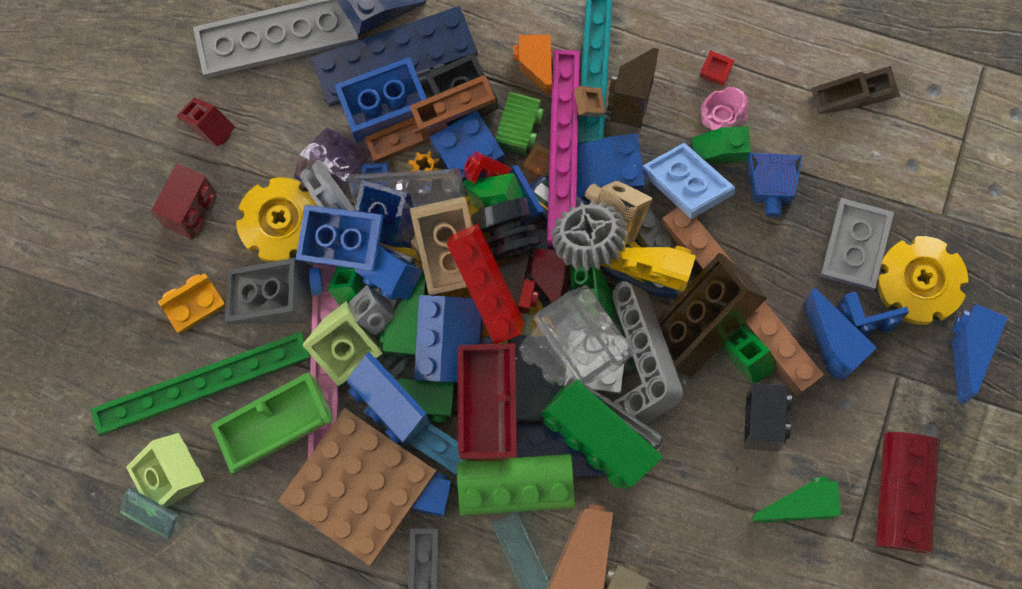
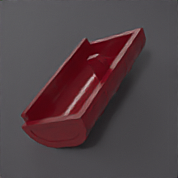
M515 343L458 345L459 459L504 461L517 458Z
M887 432L883 434L876 547L933 554L940 440L938 438L906 432Z

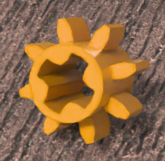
M431 151L422 155L416 152L417 157L415 160L408 161L409 167L413 168L409 172L410 178L417 177L420 186L423 182H429L432 185L433 178L441 176V171L435 168L440 165V159L436 158L433 160ZM425 165H429V168H425L424 172L420 171V168L424 169Z

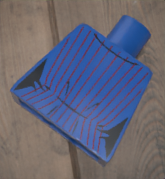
M750 153L747 169L752 200L755 203H765V216L771 218L782 216V204L792 203L796 193L802 155Z

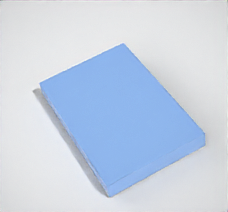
M685 143L642 166L643 175L690 219L735 195V187Z

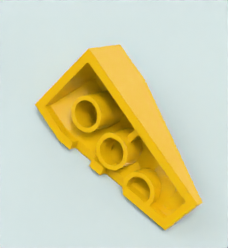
M676 246L675 249L670 247L625 248V252H619L618 260L610 259V266L605 263L600 264V266L683 292L686 289L696 255H692L691 250L681 246Z

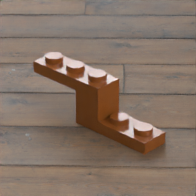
M483 75L411 105L410 109L414 117L364 138L374 162L379 163L430 142V136L446 128L447 122L496 102V98L486 75Z

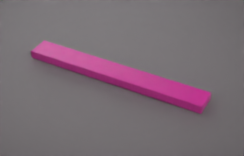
M553 50L547 246H553L552 228L555 227V219H561L562 211L570 212V205L576 208L578 109L574 90L579 87L580 51Z

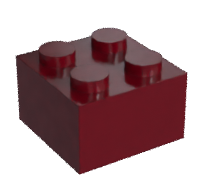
M176 163L151 212L164 228L192 240L195 233L198 234L204 225L203 218L207 210H211L216 202V191L205 175Z

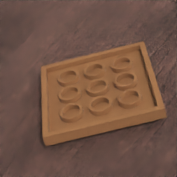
M344 408L278 502L372 567L412 510L417 499L431 479L435 477L437 471Z

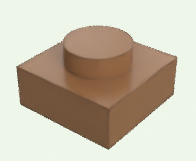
M580 86L574 90L578 115L600 117L605 114L601 88Z

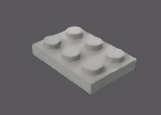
M840 198L820 277L874 291L894 212Z

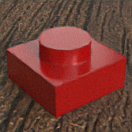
M710 50L699 77L724 86L735 60Z
M524 279L518 305L520 313L530 315L531 307H537L540 291L535 290V281Z

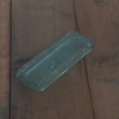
M515 512L491 523L520 589H547L549 580L518 513Z

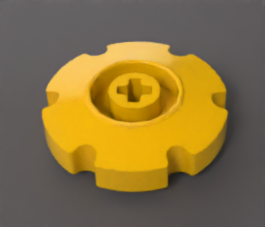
M272 178L269 180L270 184L266 188H262L257 184L247 192L238 207L240 212L244 214L242 219L236 221L239 237L249 252L259 250L258 256L264 262L290 259L293 255L297 254L305 205L317 206L309 191L302 192L303 186L300 181L291 178ZM277 219H280V220L285 219V220H286L284 223H282V222L276 223V220H277Z
M917 236L912 241V245L906 244L905 241H900L882 259L881 268L885 271V274L879 275L877 280L880 298L887 308L892 306L897 309L908 307L909 313L903 318L908 323L929 325L933 321V316H937L943 321L951 316L965 299L966 294L960 290V287H964L968 283L966 266L958 253L953 255L947 253V244L939 239ZM920 277L921 280L926 279L927 283L925 284L924 281L919 282L918 278Z

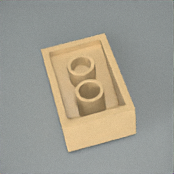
M460 197L410 208L429 295L467 287L446 244L452 234L472 226L465 198Z

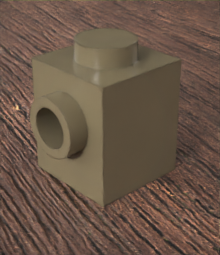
M625 563L624 567L618 565L615 571L609 570L604 585L608 589H646L650 579L639 575L641 570L637 567Z

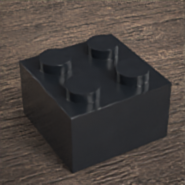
M472 53L425 76L427 86L432 96H435L483 76L485 73L475 54ZM494 91L493 94L496 102L478 109L477 112L481 117L498 110V100ZM469 114L449 121L446 124L447 126H450L451 124L457 122L458 120L466 117Z
M758 383L751 385L746 393L743 449L778 451L786 443V440L790 439L791 424L786 422L787 411H791L792 395L787 394V386Z

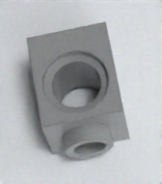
M368 285L348 303L355 321L374 335H377L395 317L387 299Z

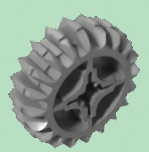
M593 200L589 205H585L581 201L580 207L575 208L570 205V212L562 211L561 219H555V227L552 228L553 247L556 249L557 256L563 259L567 266L573 264L576 270L584 266L586 271L589 270L590 266H595L599 270L600 264L605 263L610 266V259L618 260L619 252H625V243L628 240L627 224L623 220L621 213L616 212L613 205L607 207L604 201L596 205Z

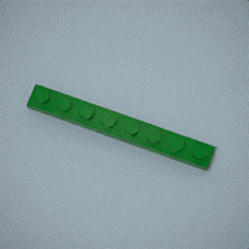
M300 331L93 407L90 411L99 436L112 433L310 360L309 352L303 347L305 342L303 334Z

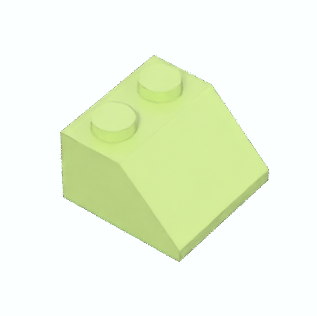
M347 301L324 317L303 343V347L337 386H340L349 378L368 352L375 358L383 354L380 340L355 321Z
M179 433L151 441L126 466L151 515L190 495L204 482L199 468L193 461Z

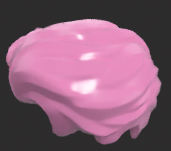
M726 87L724 90L714 91L705 99L701 106L702 123L707 128H710L711 131L722 127H741L748 118L749 101L743 91L735 87Z

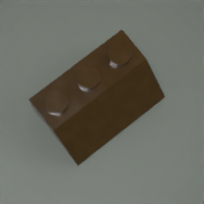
M652 48L620 66L618 76L612 75L607 111L611 112L610 121L637 128L642 127L654 81L659 49Z

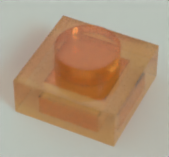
M535 143L523 164V169L539 178L543 175L549 177L550 150Z

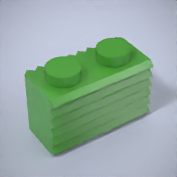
M509 92L495 137L501 150L526 156L529 148L534 149L537 134L533 133L536 124H541L544 115L540 99Z

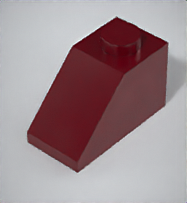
M195 97L177 115L184 124L208 143L217 147L227 142L231 137V132L236 128L214 105Z
M534 249V256L529 259V273H531L532 278L560 311H566L570 284L569 266H572V264L567 266L563 259L557 256L556 250Z

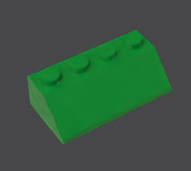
M577 379L560 389L539 414L549 429L554 432L558 431L565 437L566 444L572 449L583 453L587 457L586 461L593 468L602 470L608 476V481L616 488L624 490L634 486L663 457Z

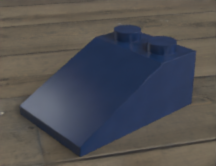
M337 0L358 35L426 4V0Z

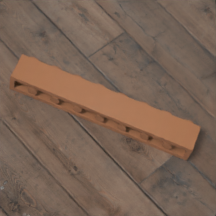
M677 207L662 218L661 224L678 246L691 250L692 255H696L693 267L698 274L718 253L723 254L731 261L697 217L690 219ZM765 301L743 323L771 351L776 367L775 371L797 398L824 376Z

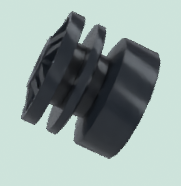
M524 197L489 206L471 216L473 224L479 225L482 234L490 233L491 237L486 239L489 248L494 247L490 251L495 261L515 258L541 244L539 236L526 238V236L534 233L537 229L535 225L522 226V222L532 216L527 199Z

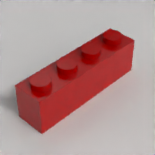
M476 224L452 234L446 244L494 344L520 335L525 322L479 225Z

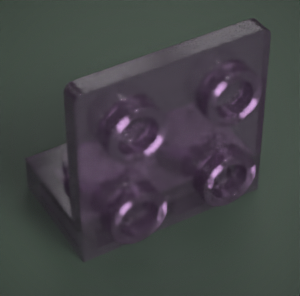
M325 128L299 154L294 178L302 182L300 173L305 169H310L313 172L312 165L319 161L326 165V168L331 173V178L335 180L346 195L350 178L370 158V150L330 128Z

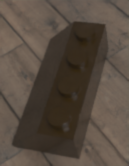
M718 253L657 319L676 372L693 377L767 299L753 279L721 253Z

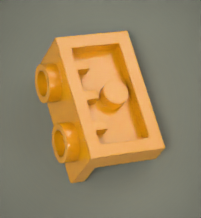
M205 273L192 276L186 281V285L179 289L167 291L162 296V299L158 301V304L164 310L179 335L225 308L224 301Z

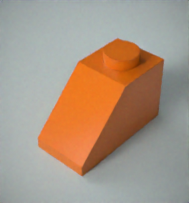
M551 34L519 35V45H513L514 61H519V70L545 94H552Z

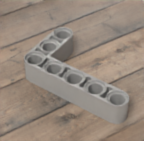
M621 282L613 291V301L642 384L613 403L642 423L647 424L678 405L683 396V389L647 291L629 282Z

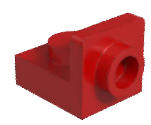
M475 151L473 156H470L465 163L464 176L475 183L480 172L491 177L509 174L511 169L505 164Z

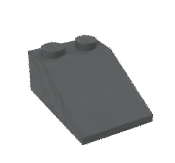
M296 258L227 270L225 322L292 323L311 320L312 295L309 268H313V266L296 260Z

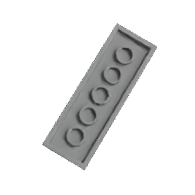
M306 0L193 27L202 73L205 79L330 50L359 41L357 32L337 0Z

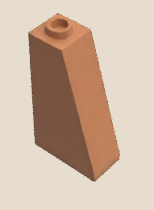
M589 505L588 509L584 508L580 511L546 589H604L613 512H607L606 507L601 505Z

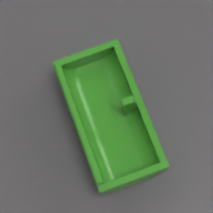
M307 372L211 424L230 473L235 475L250 465L267 458L278 450L332 423L333 416L319 384Z
M571 454L523 457L504 461L457 462V483L461 517L575 509Z

